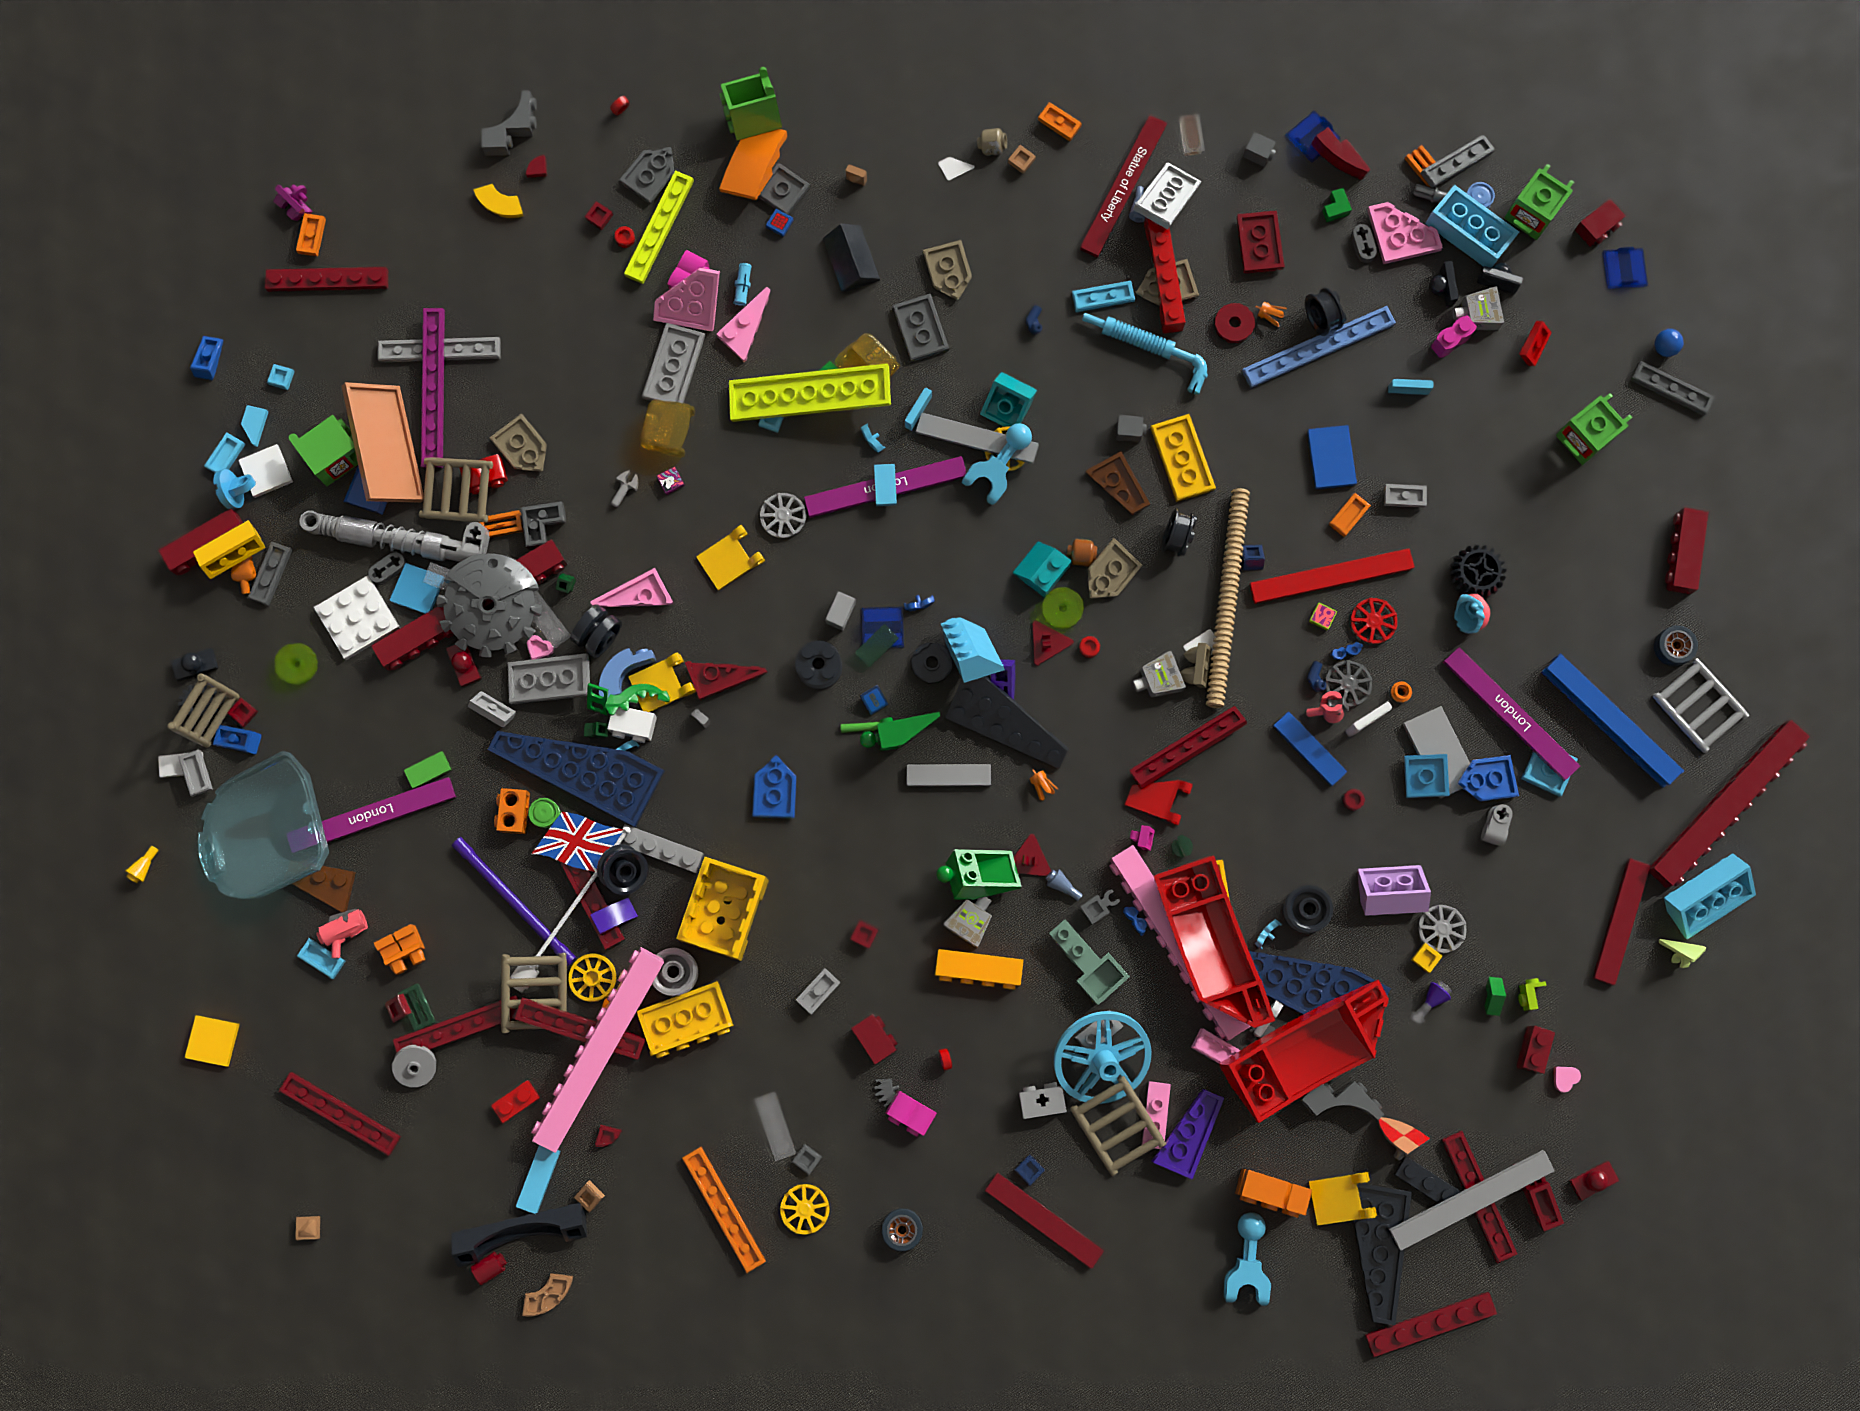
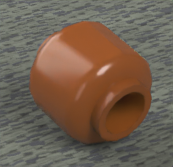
M1075 539L1072 545H1068L1067 557L1071 558L1072 565L1089 567L1096 560L1097 546H1094L1093 541Z

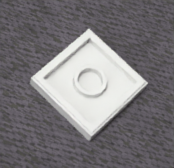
M277 444L239 460L244 475L250 474L256 481V485L251 489L254 498L293 482Z
M1386 702L1345 730L1348 736L1352 737L1383 717L1392 709L1391 704Z

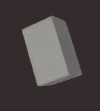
M838 591L826 617V624L843 631L856 604V599Z

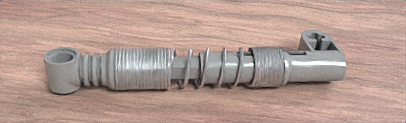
M306 511L300 517L301 527L311 534L333 536L341 542L374 547L376 542H380L381 549L384 548L386 543L389 544L391 551H394V549L401 550L402 554L407 551L411 552L412 556L417 553L421 554L423 558L439 561L448 559L461 562L474 555L486 554L490 539L488 529L478 522L470 523L465 529L463 541H457L437 533H425L424 531L416 533L414 529L406 531L403 527L396 529L393 525H389L385 529L383 523L349 516L335 517L319 514L314 511ZM316 518V524L310 527V521ZM379 525H382L384 530L379 529ZM389 527H393L392 531H387ZM480 531L481 535H477L475 537L474 533H478ZM470 540H478L479 542H481V545L470 543Z

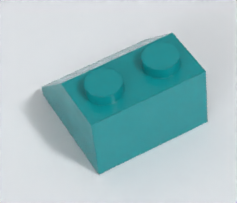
M1001 372L992 384L980 415L1004 427H1010L1018 423L1021 424L1037 390Z
M1037 542L1013 571V574L1045 598L1069 569L1071 560L1056 548Z

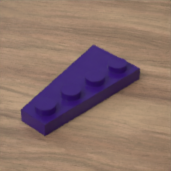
M1202 1089L1165 1141L1166 1145L1160 1148L1151 1162L1193 1179L1224 1098Z

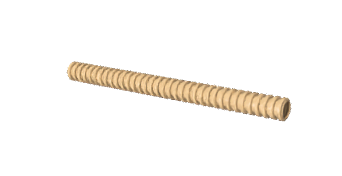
M1242 488L1233 489L1231 492L1233 496H1231L1232 502L1230 506L1232 508L1229 509L1231 514L1228 517L1230 519L1228 525L1230 526L1227 527L1229 532L1226 534L1228 538L1225 541L1227 543L1225 545L1226 551L1224 552L1226 557L1223 558L1225 563L1222 566L1224 569L1222 570L1223 576H1221L1223 582L1220 583L1222 587L1219 590L1221 594L1219 595L1218 605L1220 606L1217 608L1219 613L1216 614L1218 619H1216L1217 625L1215 630L1217 631L1214 632L1216 638L1213 639L1215 644L1212 647L1214 649L1212 655L1214 656L1211 657L1213 663L1210 664L1212 669L1209 671L1211 676H1209L1210 682H1208V686L1210 688L1207 689L1209 694L1206 696L1208 699L1206 705L1212 708L1224 707L1223 701L1225 697L1223 695L1226 694L1224 688L1227 687L1225 682L1228 679L1226 677L1228 671L1226 670L1229 669L1227 663L1230 662L1228 657L1231 654L1229 652L1231 646L1229 645L1232 644L1230 638L1233 637L1231 632L1234 630L1232 626L1234 625L1233 619H1235V615L1233 613L1236 612L1234 608L1237 605L1235 601L1237 600L1236 594H1238V590L1236 588L1239 587L1237 583L1240 580L1238 576H1240L1239 570L1241 565L1239 564L1242 562L1240 559L1243 555L1241 553L1243 551L1242 545L1244 544L1242 539L1245 538L1243 533L1246 531L1244 527L1246 526V514L1248 513L1247 508L1249 506L1247 502H1249L1248 496L1250 495L1248 490Z

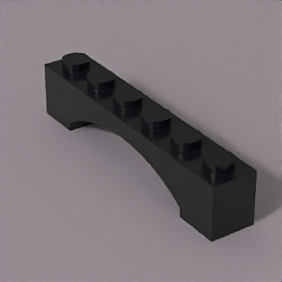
M581 1203L535 1214H527L514 1219H506L501 1222L484 1224L471 1229H463L451 1233L452 1257L457 1267L479 1263V1259L492 1249L523 1237L552 1235L562 1237L566 1242L587 1237L586 1215Z

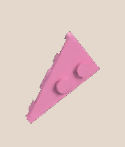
M768 287L760 292L717 333V337L743 362L747 360V354L754 341V335L758 330L765 305H767L770 294Z
M655 568L590 601L593 606L598 604L601 607L674 604Z

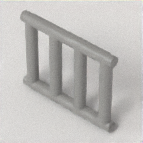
M1696 658L1688 670L1661 693L1657 692L1652 697L1698 749L1705 754L1713 742L1741 718L1749 717V714L1711 671ZM1699 671L1707 681L1674 709L1666 699ZM1713 687L1721 697L1688 725L1680 715ZM1728 703L1735 713L1702 740L1695 730Z

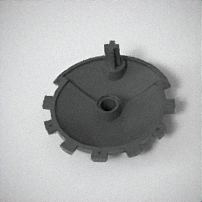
M487 553L466 558L448 572L444 581L449 585L445 596L438 595L437 607H444L445 620L440 621L444 632L451 630L458 638L455 643L456 646L464 651L468 645L479 649V656L491 657V651L504 649L507 655L517 650L514 644L523 636L528 640L533 636L536 630L531 628L534 616L541 617L542 604L535 603L534 592L538 591L539 587L535 578L522 564L504 555ZM491 599L494 602V608L487 611L483 605L486 600Z

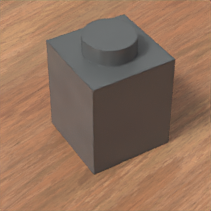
M1254 132L1243 157L1265 167L1267 161L1271 162L1276 153V150L1273 149L1276 142Z
M1119 415L1116 441L1140 443L1142 436H1146L1147 424H1143V417Z

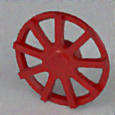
M1369 598L1361 601L1354 608L1351 615V626L1361 640L1372 644L1382 643L1391 638L1397 629V613L1387 601ZM1373 602L1382 604L1378 612H1375ZM1369 603L1371 612L1368 613L1361 606ZM1384 607H1387L1391 613L1381 616ZM1357 610L1361 611L1366 618H1355ZM1393 617V625L1383 622L1384 619ZM1355 622H1365V626L1357 631ZM1381 626L1391 629V632L1386 636ZM1367 628L1371 629L1369 639L1361 635ZM1376 629L1382 637L1380 640H1373Z

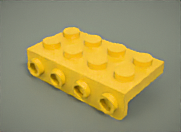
M718 981L637 1011L650 1049V1056L656 1055L657 1058L668 1055V1050L676 1048L677 1051L690 1047L689 1042L697 1040V1043L710 1039L709 1035L716 1032L718 1036L730 1032L729 1028L734 1026Z

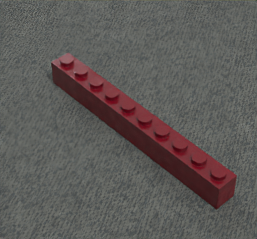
M552 539L516 560L532 574L538 585L543 583L547 579L546 577L551 574L560 573L564 570V566L568 565ZM486 600L483 605L484 609L487 611L494 608L493 600ZM436 607L373 644L371 647L384 668L388 671L396 670L403 665L404 661L418 657L421 651L426 648L431 649L439 644L438 641L445 637L450 638L454 633L451 630L444 632L440 621L445 620L444 607Z
M1792 719L1782 723L1650 866L1649 873L1665 888L1673 885L1675 887L1684 880L1683 875L1685 872H1690L1697 866L1698 862L1696 860L1700 856L1704 857L1712 849L1710 845L1714 841H1719L1726 834L1724 830L1728 826H1733L1739 820L1738 815L1742 811H1747L1753 805L1751 801L1754 797H1759L1766 791L1765 785L1769 781L1773 782L1780 775L1778 771L1782 767H1787L1794 760L1792 756L1796 752H1801L1807 746L1806 741L1810 736Z

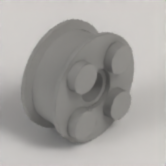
M668 948L657 954V956L664 960V964L654 979L653 986L659 992L669 996H679L689 992L698 979V966L695 959L686 951L678 948ZM673 966L679 968V975L676 978H671L668 974L669 969Z

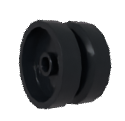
M598 604L592 606L581 617L570 636V640L578 647L585 646L586 653L593 658L599 657L609 648L622 627V622L613 615L607 617L608 612Z

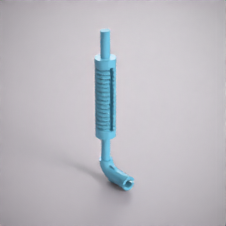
M1084 313L1082 321L1103 328L1102 334L1111 335L1112 338L1115 336V339H1122L1123 342L1126 340V343L1129 342L1130 345L1133 343V346H1140L1141 349H1147L1148 352L1151 350V353H1158L1159 356L1162 355L1166 359H1170L1171 355L1193 363L1194 369L1192 373L1194 375L1187 390L1192 393L1194 386H1196L1194 394H1200L1203 382L1208 377L1207 365L1201 356L1175 348L1176 342L1166 341V338H1159L1158 335L1155 336L1152 333L1148 334V331H1141V329L1134 328V326L1130 327V324L1127 326V323L1123 325V322L1120 323L1119 320L1116 322V319L1109 316L1105 321Z

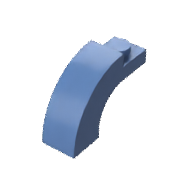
M630 648L616 654L606 664L600 677L599 686L609 689L608 698L610 694L619 695L622 693V682L628 672L637 667L656 662L653 651L641 649L636 652V655H633ZM599 690V695L604 697V693Z

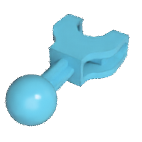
M1020 423L1010 426L1006 432L1007 443L997 457L991 456L985 462L974 463L963 477L962 484L969 486L978 477L988 478L992 488L987 495V502L991 505L995 504L1007 489L1005 476L1009 467L1006 464L1016 450H1022L1029 446L1032 440L1030 429Z
M1246 1213L1238 1221V1231L1244 1238L1243 1258H1237L1235 1267L1225 1275L1224 1298L1226 1302H1235L1239 1288L1250 1284L1255 1287L1257 1302L1261 1306L1269 1304L1271 1283L1261 1270L1262 1262L1256 1260L1257 1240L1264 1235L1266 1224L1264 1219L1257 1213Z

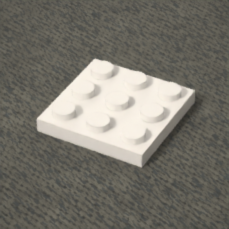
M369 576L362 578L314 607L345 660L400 629Z

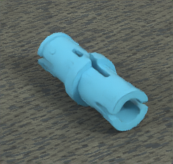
M747 263L739 264L738 277L734 284L736 291L733 303L739 306L746 305L747 292L751 286L749 278L752 266Z

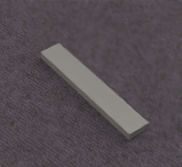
M499 337L444 339V360L500 359L501 339ZM423 339L378 341V361H422Z
M921 413L916 429L917 434L996 455L1000 453L1007 443L1006 434L926 413ZM1031 441L1025 449L1016 450L1011 459L1033 464L1039 443Z

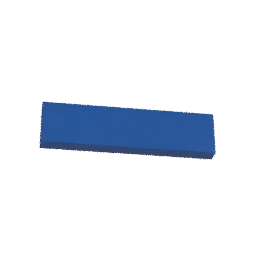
M1289 711L1273 725L1281 736L1330 786H1333L1347 772Z

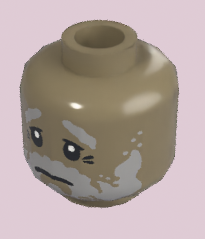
M1000 128L983 130L981 137L977 138L978 149H982L983 154L986 156L1002 154L1004 149H1007L1006 133H1003Z

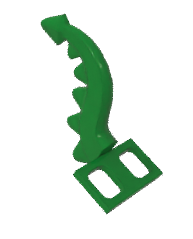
M588 683L587 709L605 715L609 713L610 716H613L618 708L628 711L629 702L638 703L637 695L645 698L646 693H649L650 697L658 695V700L670 702L667 691H662L650 684L632 685L619 695L610 694L609 698V689ZM592 688L602 691L604 697L594 694ZM592 701L602 704L603 710L593 707Z

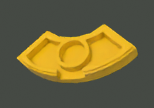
M493 184L473 189L481 205L488 211L505 218L524 216L518 196L502 195L495 189Z

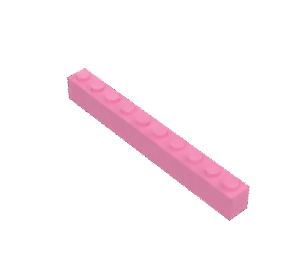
M1132 845L1110 860L1112 863L1110 868L1116 876L1119 875L1123 880L1121 883L1127 894L1131 893L1135 899L1133 901L1134 906L1139 912L1143 911L1146 916L1144 920L1150 930L1154 928L1158 935L1156 937L1158 943L1162 948L1166 947L1170 953L1167 955L1173 966L1177 965L1179 967L1181 979L1185 984H1190L1193 989L1191 991L1192 996L1197 1002H1200L1175 941L1154 877ZM1201 1001L1205 1008L1203 1013L1209 1021L1213 1020L1217 1026L1214 1029L1220 1039L1224 1038L1226 1041H1229L1251 1027Z
M640 947L638 952L634 950L628 961L631 963L628 970L624 969L618 978L619 986L617 989L613 988L607 998L609 1001L607 1007L600 1009L596 1017L599 1021L595 1027L591 1026L585 1036L588 1039L584 1046H579L574 1056L577 1058L573 1065L569 1064L564 1073L566 1078L563 1084L558 1083L553 1092L555 1098L552 1103L548 1102L542 1111L543 1119L541 1122L537 1121L531 1131L533 1133V1142L554 1153L558 1150L664 964L662 958Z

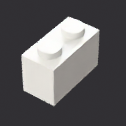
M618 708L616 713L610 716L607 729L614 737L624 739L625 736L633 737V741L645 743V740L651 741L657 717L654 713L631 708L628 711H624Z

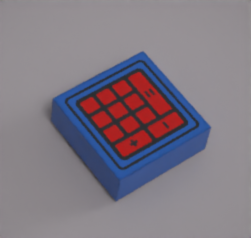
M775 209L766 224V228L784 237L794 221L793 217Z

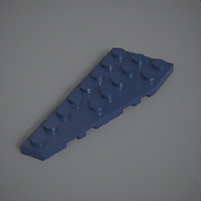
M500 731L496 732L487 749L634 827L639 822L665 770L628 751Z
M1249 951L1258 975L1262 980L1266 995L1302 1015L1375 981L1371 977L1349 967ZM1381 983L1386 995L1388 996V993L1391 988Z

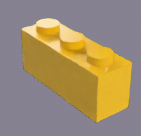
M248 520L198 548L193 553L199 566L212 579L266 547L260 535Z

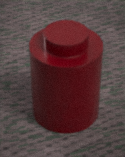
M493 1252L480 1260L479 1263L472 1265L471 1270L478 1283L483 1285L504 1272L507 1262L501 1253Z

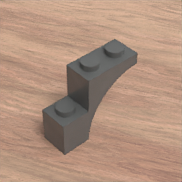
M530 90L522 91L520 103L510 118L497 126L482 129V149L486 156L510 155V148L513 147L512 137L533 136V129L537 127L533 110L537 109L536 98L532 97Z
M1350 1081L1335 1096L1332 1095L1334 1093L1333 1089L1327 1083H1324L1299 1098L1300 1102L1314 1116L1330 1107L1338 1105L1358 1108L1368 1114L1373 1120H1379L1384 1115L1381 1111L1382 1106L1374 1098L1372 1100L1366 1094L1368 1090L1360 1082Z

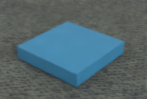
M405 563L390 601L426 614L433 609L445 577Z
M1447 754L1404 756L1406 798L1450 796Z

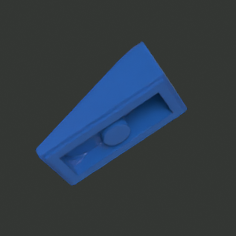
M202 337L190 367L194 377L213 380L223 339Z
M220 725L216 731L213 745L256 754L261 734Z

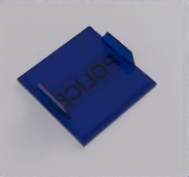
M1315 110L1285 134L1311 162H1314L1321 156L1311 145L1316 135L1329 127L1337 139H1341L1333 130V125Z
M1620 247L1616 250H1603L1608 289L1648 286L1643 248Z
M903 607L862 608L863 648L904 647Z

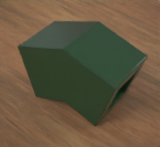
M562 573L557 579L556 590L566 593L572 592L576 582L575 577Z
M600 722L585 723L584 736L588 738L608 737V724Z

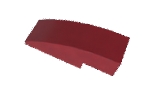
M1329 127L1316 135L1311 143L1316 151L1329 163L1353 177L1362 180L1371 170L1347 138L1340 143Z
M1545 1176L1522 1188L1543 1231L1564 1224L1550 1183L1546 1181Z

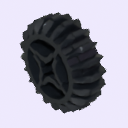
M1475 544L1473 548L1469 545L1465 550L1461 549L1458 552L1459 555L1453 558L1455 562H1452L1450 565L1454 569L1450 572V575L1455 576L1452 579V583L1459 584L1456 590L1462 588L1464 590L1462 594H1478L1482 598L1483 596L1489 598L1491 593L1496 594L1498 588L1501 589L1503 587L1502 581L1506 580V576L1503 574L1507 572V569L1501 567L1505 564V561L1498 560L1501 554L1495 556L1493 554L1494 548L1487 551V545H1483L1481 549L1479 544ZM1469 558H1478L1475 564H1464L1465 560ZM1465 575H1467L1470 578V582L1467 580ZM1481 580H1492L1490 585L1478 586Z

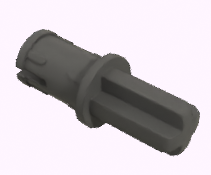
M1417 184L1413 191L1414 196L1430 200V203H1440L1447 195L1446 192L1438 190L1437 187L1432 189Z

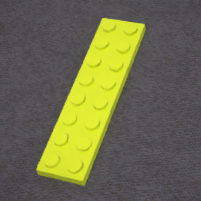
M878 364L729 380L730 420L736 422L890 406L889 365Z

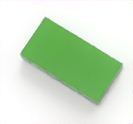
M443 751L404 770L413 789L452 771Z

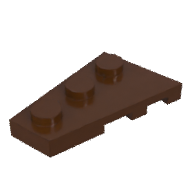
M1122 452L1085 471L1132 515L1151 506Z
M292 860L287 881L333 908L345 912L348 908L356 872Z

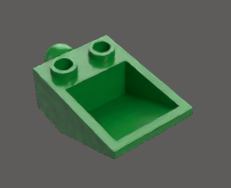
M940 712L894 721L892 717L880 719L879 723L875 726L876 734L870 731L864 732L860 736V743L865 748H871L878 742L880 752L901 748L940 717Z
M955 849L946 861V866L939 867L936 872L937 879L940 882L947 883L950 881L954 899L974 900L1021 888L1012 851Z

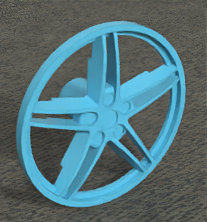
M1112 1011L1092 1013L1074 1022L1063 1033L1054 1052V1071L1059 1083L1069 1095L1083 1102L1093 1098L1086 1096L1085 1093L1089 1088L1092 1089L1100 1077L1103 1080L1112 1081L1116 1084L1118 1083L1117 1077L1119 1075L1125 1076L1134 1090L1144 1079L1151 1062V1045L1144 1029L1131 1017ZM1101 1020H1104L1105 1042L1101 1043ZM1109 1020H1117L1128 1024L1137 1031L1140 1037L1112 1046ZM1097 1021L1095 1049L1066 1045L1079 1029ZM1144 1048L1143 1066L1138 1076L1131 1082L1120 1067L1119 1062L1135 1055L1137 1051ZM1065 1049V1050H1072V1051H1074V1052H1079V1053H1086L1087 1056H1083V1055H1079V1054H1075V1053H1071V1052H1066V1051H1063V1050ZM1062 1057L1088 1065L1074 1089L1066 1082L1061 1068ZM1122 1090L1100 1104L1116 1101L1126 1096V1094Z

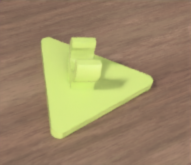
M1665 939L1659 940L1660 944L1676 953L1672 956V963H1680L1681 961V968H1688L1690 961L1695 962L1706 950V947Z

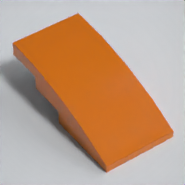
M776 129L741 139L726 169L719 188L720 192L756 200L773 175L772 167L780 157L779 149L787 139V131Z

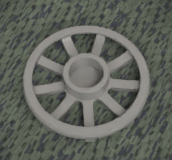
M777 493L764 501L760 511V520L762 526L769 534L778 538H787L797 534L802 529L806 520V511L803 503L795 495ZM781 497L790 498L786 507L783 506ZM778 498L779 508H776L770 502ZM793 501H796L800 507L790 510ZM767 505L771 509H773L775 513H764ZM802 511V519L794 517L792 514ZM774 517L775 519L766 526L764 518ZM791 520L801 523L795 531L790 524ZM776 523H779L778 534L770 530ZM787 524L791 533L782 534L783 525Z
M1436 905L1429 908V911L1424 912L1421 916L1419 935L1423 943L1428 944L1435 951L1440 953L1456 950L1466 938V921L1457 909L1447 905ZM1438 909V921L1430 914L1431 911ZM1442 909L1451 911L1446 920H1444ZM1455 914L1459 918L1460 922L1450 924V921ZM1426 916L1434 922V926L1423 925ZM1462 926V935L1452 931V928ZM1422 929H1430L1434 933L1425 939ZM1449 935L1460 939L1456 945H1453ZM1435 936L1439 937L1436 948L1428 943ZM1443 938H1446L1450 948L1441 949Z

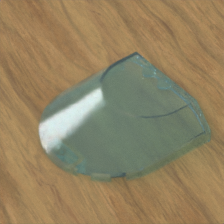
M281 751L233 776L216 790L217 796L212 804L207 803L201 818L205 820L203 832H198L199 858L208 880L214 882L219 887L218 890L223 894L241 899H255L275 892L321 870L329 854V849L311 777L290 752Z

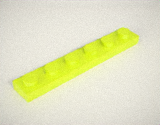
M675 170L626 268L625 277L644 284L694 182L692 177Z

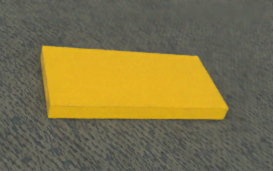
M1183 415L1151 425L1150 429L1176 502L1214 491L1216 487L1190 415Z

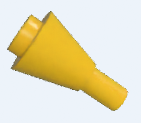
M151 846L143 857L125 870L128 873L126 877L136 884L139 881L144 882L151 860L159 850Z

